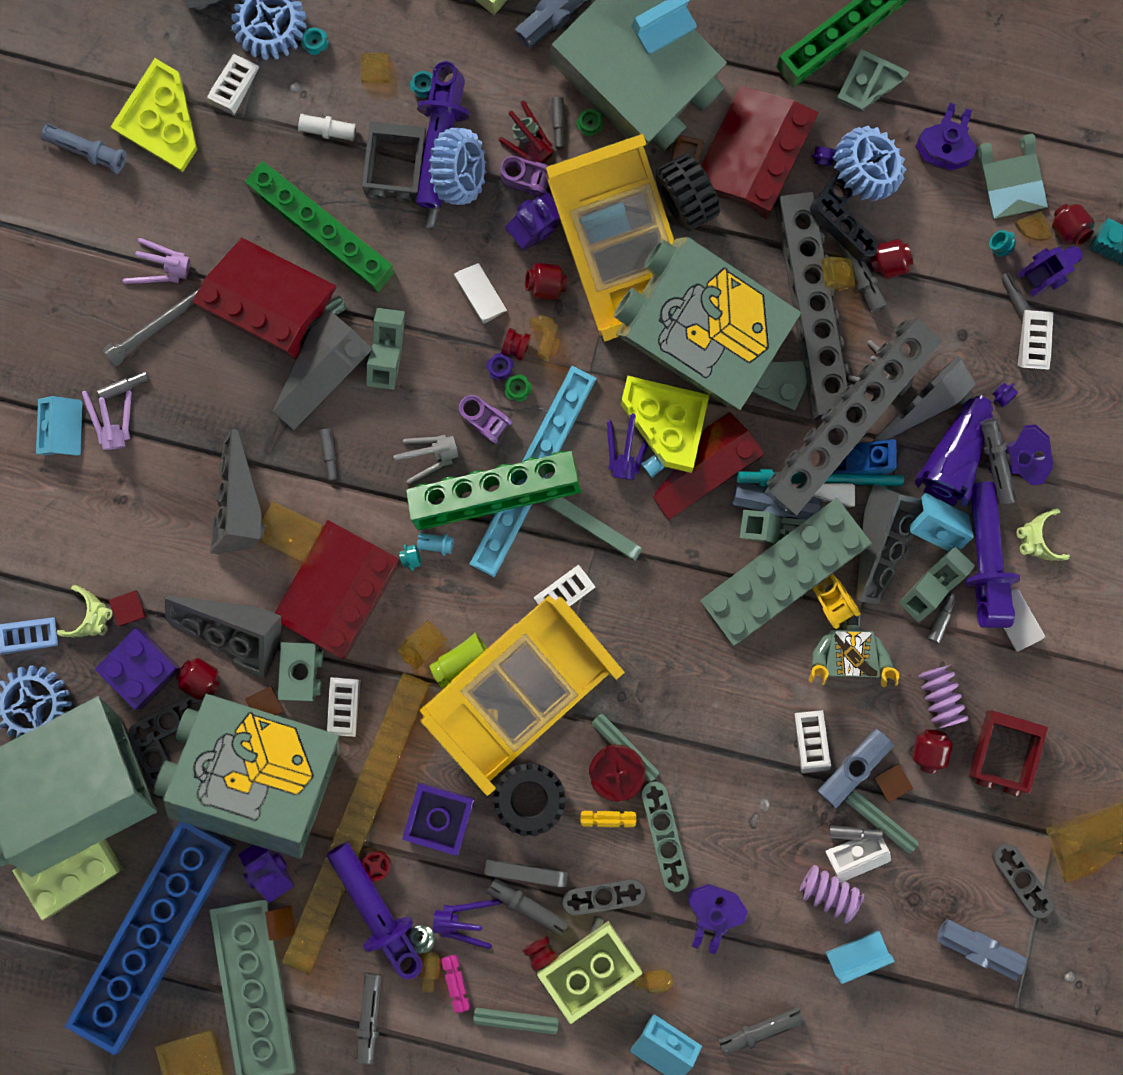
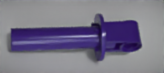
M442 61L434 67L429 100L421 101L417 104V110L430 118L416 204L429 209H440L442 203L438 193H434V184L430 183L432 175L428 172L431 169V163L428 160L432 157L430 149L434 148V139H438L439 133L445 132L446 129L454 128V121H465L470 116V112L466 108L461 107L465 78L454 64L449 61ZM453 73V77L451 78V80L448 82H444L445 78L449 74Z
M978 482L973 484L971 490L973 491L971 500L978 573L965 579V586L975 588L977 621L980 627L1010 628L1015 620L1011 585L1020 582V575L1005 573L995 482Z
M349 842L336 846L326 854V857L373 934L364 943V950L371 952L380 949L394 973L404 979L417 977L421 972L422 962L405 935V932L413 924L411 917L395 920ZM406 957H410L412 961L410 968L406 971H401V961Z

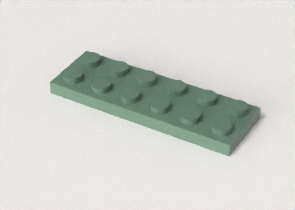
M835 498L700 601L733 646H736L869 547L872 542L840 500Z
M266 899L210 909L236 1075H287L296 1072L275 940L269 941L265 912L269 911L270 907Z

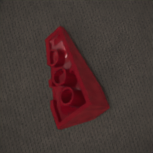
M729 412L706 427L701 434L692 473L674 469L653 498L666 518L670 520L736 476L738 471H743L761 459L764 453L750 432Z

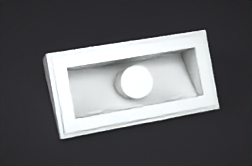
M479 263L454 274L457 283L483 325L507 311Z
M1015 588L1011 590L1015 620L1012 627L1003 629L1014 649L1018 652L1044 639L1045 635L1019 589Z
M883 838L882 841L868 839L850 840L825 851L835 875L839 878V883L891 861L890 852Z

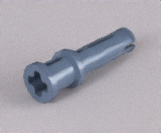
M49 123L42 130V140L86 157L93 165L101 164L110 168L111 172L118 174L125 164L126 151L122 149L115 150L107 147L100 140L94 142L86 140Z

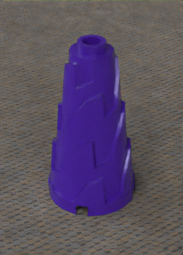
M975 396V398L969 399L963 405L954 423L946 431L938 446L929 456L922 471H919L915 479V485L918 489L922 483L926 486L923 491L924 494L927 493L953 506L956 505L958 500H962L961 506L968 504L973 493L971 490L976 478L977 466L985 441L980 422L993 417V407L990 405L991 401L983 396Z

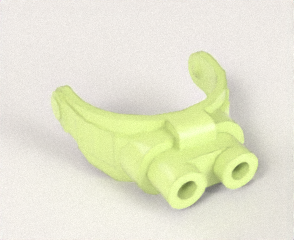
M1051 509L1042 513L1030 523H1026L1024 527L1017 529V536L1022 541L1020 552L1023 555L1029 554L1030 556H1037L1051 561H1065L1069 559L1070 555H1056L1052 553L1045 545L1042 537L1044 521L1050 515L1061 513L1059 509Z
M73 585L71 589L75 592H80L86 600V617L76 630L71 632L57 630V634L62 637L73 638L88 635L96 636L97 634L105 635L107 632L106 621L112 617V610L106 608L105 604L101 603L89 591L80 586Z

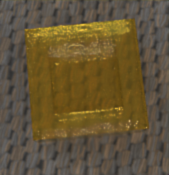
M361 53L362 83H390L389 53Z

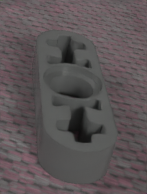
M1009 843L996 845L992 851V860L1023 907L1034 917L1045 918L1049 916L1053 910V900L1018 848ZM1003 849L1008 852L1012 851L1013 854L1009 856L1010 860L1014 865L1021 863V866L1012 869L1008 862L1000 861V858L1003 856L1001 851ZM1020 872H1026L1030 877V883L1026 888H1018L1015 884V877ZM1033 891L1036 898L1045 900L1042 904L1044 909L1042 911L1038 909L1033 910L1032 907L1035 906V901L1031 896L1027 895L1024 898L1023 895Z
M486 859L484 874L559 887H566L568 872L563 870L494 859Z
M633 878L572 888L564 894L563 907L571 915H583L635 906L644 900L645 888L639 880ZM630 884H634L635 889H640V893L636 894V899L631 900L629 895L620 896L623 902L616 903L617 894L614 886H620V892L627 891ZM600 889H608L612 893V900L609 904L601 905L596 901L595 896ZM586 891H592L591 901L594 907L588 908V902L580 903V909H574L573 905H568L567 901L572 899V894H577L578 898H587Z

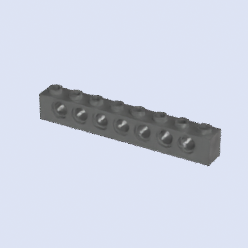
M813 192L780 196L775 203L792 305L801 312L796 320V328L802 361H804L813 420L822 419V416L830 407H836L842 400L840 395L848 387L846 380L849 379V369L847 363H843L841 353L844 352V341L841 335L838 336L839 313L837 308H833L832 298H834V285L832 281L828 280L827 275L830 264L828 255L824 254L822 244L825 242L824 230L822 227H819L818 222L811 215L810 206L814 201ZM795 220L804 221L807 229H799L795 224ZM800 247H808L811 250L812 256H804L800 252ZM805 274H813L817 283H808L805 279ZM810 300L818 301L821 305V311L813 310L810 307ZM815 327L824 329L826 338L817 337L814 331ZM820 354H825L830 358L831 366H825L820 362ZM826 381L832 382L835 385L836 392L834 394L825 390L824 383ZM851 407L847 410L846 415L852 411Z
M919 318L908 321L904 320L898 325L894 331L896 336L891 342H885L876 352L878 355L877 359L872 364L868 363L861 369L858 374L860 378L854 386L852 384L849 385L841 393L840 398L842 400L838 405L830 407L824 413L822 424L817 429L813 428L803 439L805 444L799 451L794 450L785 460L787 464L780 473L778 471L774 473L768 480L767 485L769 487L764 493L788 514L798 515L943 342ZM904 343H907L910 347L908 357H905L901 352V347ZM886 364L892 368V375L889 379L883 374V368ZM867 386H871L874 390V397L870 401L865 397ZM850 407L856 412V418L852 423L846 417L847 410ZM832 429L836 430L838 434V439L834 444H831L828 440V434ZM813 451H817L820 456L819 463L816 466L810 463V455ZM796 472L802 478L801 484L797 488L791 483V478Z

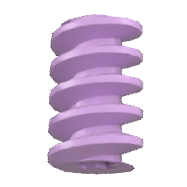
M950 665L932 669L918 675V679L928 681L921 687V690L931 691L924 700L934 702V705L927 710L928 712L937 713V716L931 719V723L940 724L939 728L968 720L967 715L958 714L965 709V705L955 704L962 695L960 693H952L959 685L957 682L948 681L955 676L954 671H945Z
M813 865L803 879L799 892L801 890L804 891L803 900L807 901L811 896H814L813 906L817 907L822 901L825 902L824 912L834 907V917L837 918L840 914L845 913L844 923L847 924L859 910L864 899V893L859 896L860 891L856 887L849 891V883L847 882L839 885V878L837 876L829 879V873L826 870L818 875L819 868L817 865Z

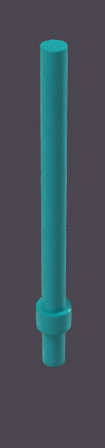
M760 469L759 472L738 471L737 482L759 483V486H768V480L776 472H773L772 469ZM799 473L793 474L791 483H801V475ZM831 474L824 484L903 486L904 477L903 475Z

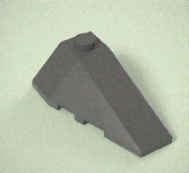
M328 310L309 330L273 412L294 430L373 348L352 328Z
M957 355L872 442L890 440L951 409L957 403L963 406L974 395L970 390L976 383L962 359Z
M232 429L223 443L219 473L220 476L224 477V480L221 481L219 491L216 493L215 501H219L221 504L217 518L213 517L210 549L212 554L252 549L259 540H262L265 530L264 523H261V509L238 430Z
M873 485L872 491L868 496L863 520V532L872 544L860 553L857 600L878 604L895 577L894 568L901 558L906 559L910 552L906 548L916 535L910 532L909 525L924 511L921 498L889 487Z
M172 595L165 597V619L193 638L201 637L211 644L210 649L217 654L219 651H222L233 659L232 664L239 669L265 678L281 640L282 616L256 606Z

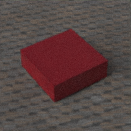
M135 590L109 599L118 627L146 618L138 591Z

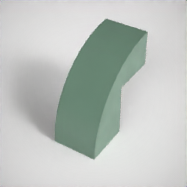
M377 308L373 321V349L370 352L367 363V386L395 389L401 358L405 311Z
M743 510L739 538L773 546L806 520L782 518L771 512Z
M954 546L917 581L898 603L919 623L937 608L950 590L968 576L975 565Z

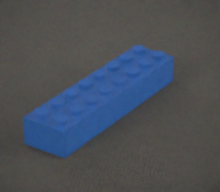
M179 821L64 1026L65 1028L113 1055H117L124 1049L237 845L215 832Z

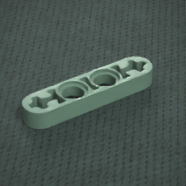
M563 497L542 502L554 512L632 561H636L643 550L631 540Z
M652 781L646 783L641 792L664 885L673 892H679L687 886L689 876L668 792L663 784ZM655 786L657 790H662V795L658 796L659 804L661 806L666 803L667 809H657L650 813L649 807H655L653 799L646 797V794L651 791L650 787ZM665 814L668 816L670 824L667 829L658 830L654 827L653 820L656 815ZM666 842L674 843L677 848V852L672 858H665L660 853L661 846ZM680 859L681 865H675L677 873L683 874L684 878L679 880L680 885L675 886L673 882H668V878L672 876L670 866L664 869L663 863H674Z

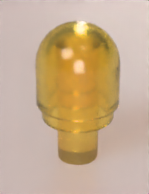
M428 951L420 956L422 969L419 973V978H423V992H434V979H439V975H441V957L435 951Z
M665 969L649 970V972H645V977L633 980L634 990L646 989L647 993L652 994L667 992L673 986V976Z

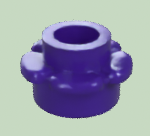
M815 146L814 154H811V157L816 158L815 164L832 166V161H835L833 157L836 150Z
M497 353L487 361L486 369L494 380H506L513 373L514 363L510 357ZM498 365L503 366L501 370H499L497 367Z
M1003 383L992 394L995 397L993 403H997L1001 408L1005 407L1019 393L1013 387L1015 384L1012 383L1008 386L1006 383Z

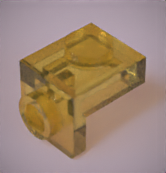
M827 257L821 260L825 287L834 288V292H838L855 286L851 258Z
M539 315L538 319L531 317L530 328L544 332L538 351V359L549 362L551 354L556 356L560 344V339L556 338L558 324H554V320L546 316Z
M427 620L405 639L398 648V652L407 664L412 665L417 670L445 644L447 639Z

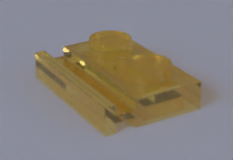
M272 501L268 512L261 522L264 523L265 530L262 540L259 541L306 563L324 526Z

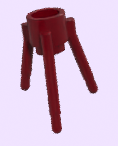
M522 100L520 104L527 117L532 118L533 122L539 127L537 131L539 137L535 138L513 111H509V116L530 141L526 146L529 152L526 153L503 137L499 138V142L526 160L544 164L555 153L551 148L553 144L545 136L527 103Z

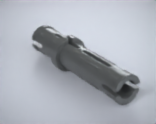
M837 242L858 284L856 288L858 292H862L871 313L885 308L888 304L885 302L877 286L879 282L877 277L872 276L865 261L861 262L855 259Z
M999 419L983 420L980 422L986 444L984 451L985 454H988L999 504L1013 503L1017 501L1006 457L1005 450L1007 449V444L1002 439Z
M497 877L493 879L492 884H490L486 891L487 894L507 904L509 910L513 911L515 909L558 937L562 936L563 930L565 931L569 924L568 920L563 919L525 896L523 890L519 888L515 890Z
M364 973L360 1025L356 1029L358 1045L355 1062L361 1064L374 1063L376 1037H379L377 1020L383 975L378 973Z
M797 1006L792 1010L753 1026H742L741 1031L719 1038L718 1041L724 1056L727 1057L729 1054L747 1047L752 1049L756 1043L800 1025H805V1021Z

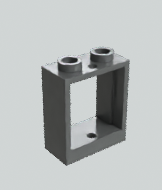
M370 121L362 181L364 194H368V197L378 200L385 199V196L396 197L397 201L410 203L413 199H417L427 137L425 127ZM378 141L417 145L412 188L373 184Z

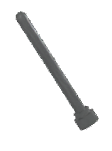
M199 288L119 344L117 342L114 345L110 343L103 348V352L115 367L125 361L124 358L128 356L127 352L195 304L192 301Z

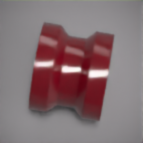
M509 328L501 354L505 356L511 354L517 360L523 361L531 335L528 333L522 335L517 333L516 329Z
M381 851L369 853L361 863L371 881L383 880L391 870L390 857Z
M547 936L538 939L522 950L525 956L531 959L533 971L548 965L558 958L556 951L551 950L549 946L550 940Z

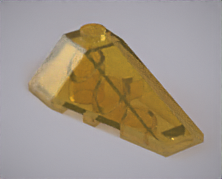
M1123 802L1046 828L1065 883L1094 874L1123 851Z

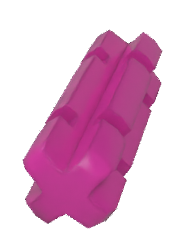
M450 955L444 957L441 962L443 970L447 971L445 978L450 998H454L452 1001L453 1010L455 1013L465 1012L470 1009L468 997L465 998L464 995L467 991L462 971H458V967H460L458 956Z

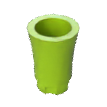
M475 632L463 643L431 663L429 667L440 687L444 689L452 682L451 680L487 649V646L480 635Z

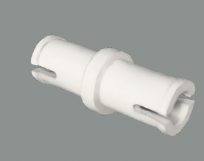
M301 113L298 131L320 134L326 139H329V136L354 141L356 124L332 120L330 116L320 118Z

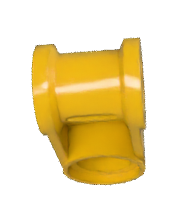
M833 574L813 588L823 606L826 617L835 629L839 628L840 623L853 615H861L844 585ZM833 584L832 589L825 593V589Z

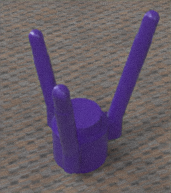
M634 413L630 415L624 455H618L617 460L613 423L611 420L607 421L610 457L608 470H613L612 477L634 480L635 474L640 472V465L648 447V443L644 439L634 463L635 457L630 456L636 418Z
M495 899L456 906L444 905L443 910H435L433 933H439L441 937L453 938L475 946L491 949L492 945L490 943L455 933L458 929L482 931L483 928L480 925L459 923V915L454 914V912L500 905L502 901Z

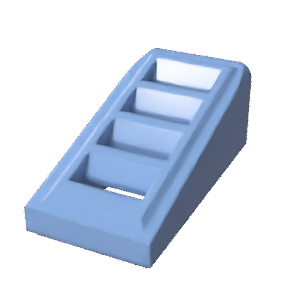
M55 617L0 624V655L58 646ZM47 625L49 641H43L41 626ZM32 627L36 628L37 642L31 643L30 628ZM24 629L26 644H20L18 630ZM8 631L13 633L14 645L8 646Z

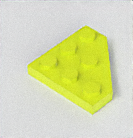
M154 58L114 120L111 129L183 172L198 149L181 76L178 71Z
M627 376L621 400L622 408L629 417L632 413L636 415L635 426L663 466L692 473L709 395Z

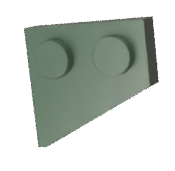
M861 49L836 101L858 112H862L905 80L909 71Z
M804 361L770 362L751 393L795 412L807 385Z

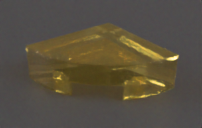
M1042 211L1014 223L1018 231L1029 239L1043 241L1053 237Z

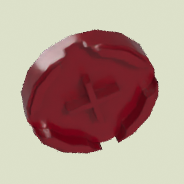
M612 744L602 748L593 757L589 766L592 787L601 797L612 802L632 799L640 792L646 780V767L641 756L634 749L625 745Z

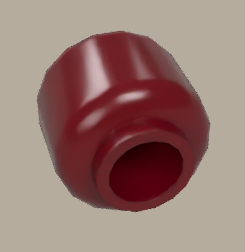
M1064 204L1055 211L1052 229L1065 244L1079 246L1093 235L1094 219L1082 205L1073 204L1069 206Z
M895 239L878 244L877 254L871 258L875 273L880 271L883 278L889 279L909 272L910 265H913L914 262L908 243L904 244L902 240Z
M536 263L526 272L525 290L529 291L533 299L557 300L561 292H565L567 289V275H563L559 265Z
M194 658L192 661L187 659L175 678L178 680V688L197 700H202L206 694L213 696L220 685V682L216 680L218 669L200 658Z
M926 729L924 733L916 737L912 759L921 766V771L935 774L938 770L948 767L953 745L952 741L947 738L945 732Z

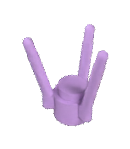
M139 238L138 243L168 256L162 257L136 251L135 255L164 263V272L169 273V275L125 278L123 283H179L180 278L187 279L190 257H186L185 253L175 252L151 241Z
M130 390L126 391L122 430H120L119 425H110L103 397L99 398L104 427L101 428L87 391L82 392L98 435L99 444H102L103 450L126 447L125 440H130L129 420L132 394Z

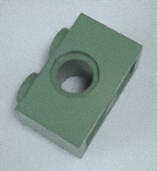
M281 642L278 700L316 701V696L321 695L322 680L317 679L318 667L323 665V650H319V645ZM300 664H304L308 668V676L304 680H298L294 673L295 668Z

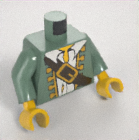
M853 615L843 621V630L830 631L829 634L822 637L814 649L809 682L812 683L815 676H819L822 679V685H825L828 676L879 678L881 673L882 687H886L887 678L893 679L897 686L899 673L894 669L890 655L880 638L874 636L873 631H860V615Z

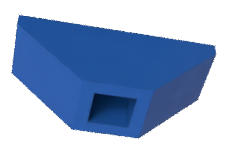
M896 440L857 443L832 474H890L896 469Z

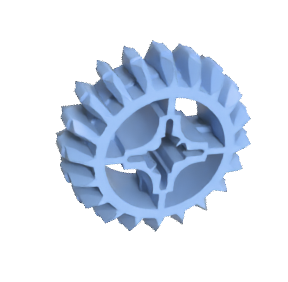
M241 0L243 4H235L234 8L238 13L232 14L231 18L235 22L232 25V30L234 33H237L235 36L237 42L243 43L242 48L244 51L251 50V54L255 58L261 53L264 60H267L269 54H272L274 59L278 60L279 52L283 51L285 56L289 55L288 47L297 50L298 45L295 40H303V34L300 31L307 29L306 23L303 22L306 20V14L301 11L303 6L300 1ZM266 5H278V7L268 8ZM256 10H258L257 17L253 21H251L252 24L248 26L250 17ZM264 14L268 20H271L275 30H272L271 26L266 23ZM290 19L289 27L281 35L280 29L287 23L286 20ZM269 36L273 40H261L256 37Z
M869 126L853 129L842 137V140L835 148L836 153L833 157L837 162L834 169L840 171L838 179H843L846 183L844 188L850 187L852 189V196L859 194L861 200L869 198L871 202L885 199L897 191L905 179L903 174L907 170L902 165L905 158L899 155L901 149L895 147V140H889L887 132L880 134L878 127L871 129Z
M465 128L446 129L445 132L439 133L438 139H434V148L430 149L432 154L431 159L428 160L431 163V169L428 171L432 175L430 183L434 184V193H438L439 199L451 205H465L466 203H471L472 200H476L478 194L482 192L481 185L485 184L484 174L487 173L485 170L487 161L484 160L485 150L481 149L482 141L478 140L477 134L472 133L471 130Z
M29 666L28 671L24 667H20L17 670V675L13 672L7 674L10 683L0 681V686L4 689L0 691V718H3V721L0 722V729L9 726L7 736L12 737L17 733L16 738L66 713V711H63L64 707H70L72 702L64 701L63 697L70 695V691L60 690L65 685V681L59 680L55 682L58 675L56 672L48 674V670L45 667H41L38 671L36 666ZM30 681L40 682L49 690L50 694L39 695L36 688L32 687ZM21 686V689H19L20 699L16 704L12 705L13 696ZM32 700H43L34 705L33 709L22 708L28 706ZM52 704L51 713L43 723L42 720L45 719L44 709L47 705ZM24 713L28 720L32 721L34 728L22 725L14 715Z

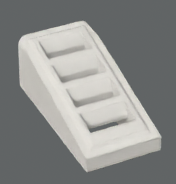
M233 54L207 97L209 103L235 116L259 66ZM238 64L248 69V72L245 74L236 70L235 67ZM234 74L243 80L240 83L230 78L231 75ZM229 83L237 87L236 91L225 87L226 84ZM222 92L232 96L231 99L228 100L222 97Z
M1024 310L1018 366L1023 368L1050 369L1053 312ZM1031 319L1045 320V325H1030ZM1030 331H1043V337L1030 336ZM1029 342L1042 343V348L1029 347ZM1029 354H1041L1040 360L1029 359Z
M823 484L813 497L820 498L822 502L830 503L835 498H838L846 509H851L855 506V485Z
M577 565L536 595L534 600L538 605L547 595L556 600L558 597L554 590L558 588L567 599L566 603L572 606L593 590L595 585L582 568ZM575 574L585 586L583 590H580L571 578ZM567 581L576 595L571 597L562 584Z
M330 677L328 732L340 736L356 737L361 680ZM338 687L352 688V694L337 693ZM337 698L352 699L351 705L336 704ZM335 711H351V716L335 715ZM334 722H350V728L334 727Z
M823 710L795 713L801 773L830 770L831 764ZM818 721V726L802 728V723ZM819 733L820 735L817 738L804 739V734ZM821 745V749L805 750V746ZM822 756V761L807 762V758Z

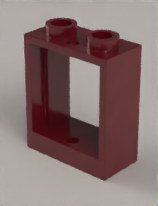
M986 711L969 776L977 778L975 783L977 785L991 789L994 784L1003 786V792L1018 797H1020L1021 792L1030 794L1048 727L1000 712ZM994 725L1031 735L1019 783L981 772Z

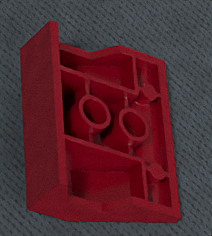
M740 85L701 164L717 196L735 199L752 207L761 217L767 219L819 112L794 100Z
M241 237L206 276L192 302L209 315L297 359L302 337L311 321L322 315L337 286Z
M327 520L277 607L275 614L282 616L281 624L338 657L346 659L401 560Z

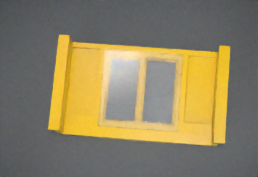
M643 134L545 167L547 171L545 175L599 335L603 337L604 342L618 337L616 334L623 323L613 316L625 294L631 288L642 293L653 276L652 273L644 269L645 262L652 250L662 239L671 245L674 242L643 147L647 145Z
M547 596L419 710L424 716L420 721L488 796L496 789L490 781L607 675L617 680L625 672L561 596L556 600L551 596Z

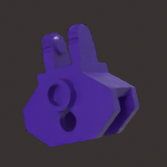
M953 103L948 104L945 115L939 124L925 128L922 131L915 146L924 162L948 171L968 166L977 149L968 134L969 127H967L972 110L965 109L961 115L960 124L952 122L950 120L954 115L956 106Z
M548 193L540 198L537 197L532 202L529 199L517 208L518 213H516V216L505 226V230L508 234L512 235L522 251L549 237L561 223L552 196Z
M1077 246L1070 247L1064 251L1061 247H1055L1050 251L1046 248L1033 256L1034 261L1018 272V276L1020 279L1028 276L1035 289L1030 291L1032 297L1037 296L1049 287L1054 291L1068 282L1066 276L1075 270L1073 265L1081 261L1083 257L1082 250L1077 248Z
M1025 425L1016 440L1009 442L1005 450L1006 454L1010 456L1009 468L1012 474H1020L1031 485L1044 484L1053 469L1050 438L1038 425ZM1042 451L1044 455L1037 456L1035 452Z
M253 844L238 854L244 866L243 869L246 872L243 876L251 889L256 888L269 903L295 886L290 873L286 869L287 864L279 852L276 853V851Z
M711 884L691 890L688 903L697 915V928L691 947L698 949L702 943L705 928L714 931L709 944V953L715 955L722 934L725 935L729 928L745 923L748 911L736 893ZM718 897H723L721 904H715V900Z

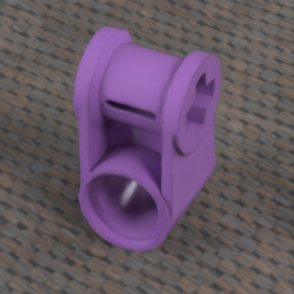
M517 156L507 157L501 164V181L508 187L540 198L548 194V181L545 175L547 173L545 167H548V165L532 162ZM509 167H516L519 169L520 174L516 177H510L505 171Z
M475 395L464 397L459 404L461 418L495 445L499 442L497 438L506 426H511L513 423L502 412L491 407ZM476 403L480 411L475 416H468L464 412L465 405ZM498 421V423H497L496 426L493 428V430L490 431V430L492 429V427L495 425V423Z

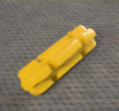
M582 811L580 823L583 827H593V825H597V827H620V825L635 827L636 813L631 811H624V814H621L620 811H597V813Z

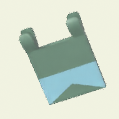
M1034 134L1024 135L1019 141L1024 156L993 162V150L990 143L981 144L976 150L982 167L992 219L1048 208L1036 153Z

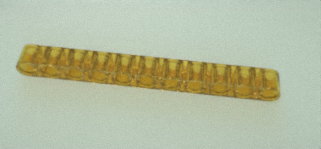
M403 673L329 851L344 842H349L359 859L417 719L419 710L422 707L430 683ZM327 857L282 963L310 975L346 890Z

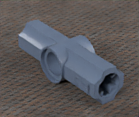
M541 0L536 6L535 12L515 29V34L525 47L532 49L552 30L557 31L563 27L570 19L571 13L586 0Z
M737 482L732 506L771 512L782 518L807 520L820 510L821 499L812 497L797 516L790 515L764 493L769 486L762 487L755 484Z
M875 728L856 750L843 760L841 766L817 791L834 808H837L861 781L868 778L870 771L895 745ZM854 760H858L862 764V772L858 776H853L849 772V765Z
M949 919L945 920L938 931L936 941L963 954V957L986 969L989 967L1017 981L1025 969L1027 958L999 945L998 941L978 931L973 932Z

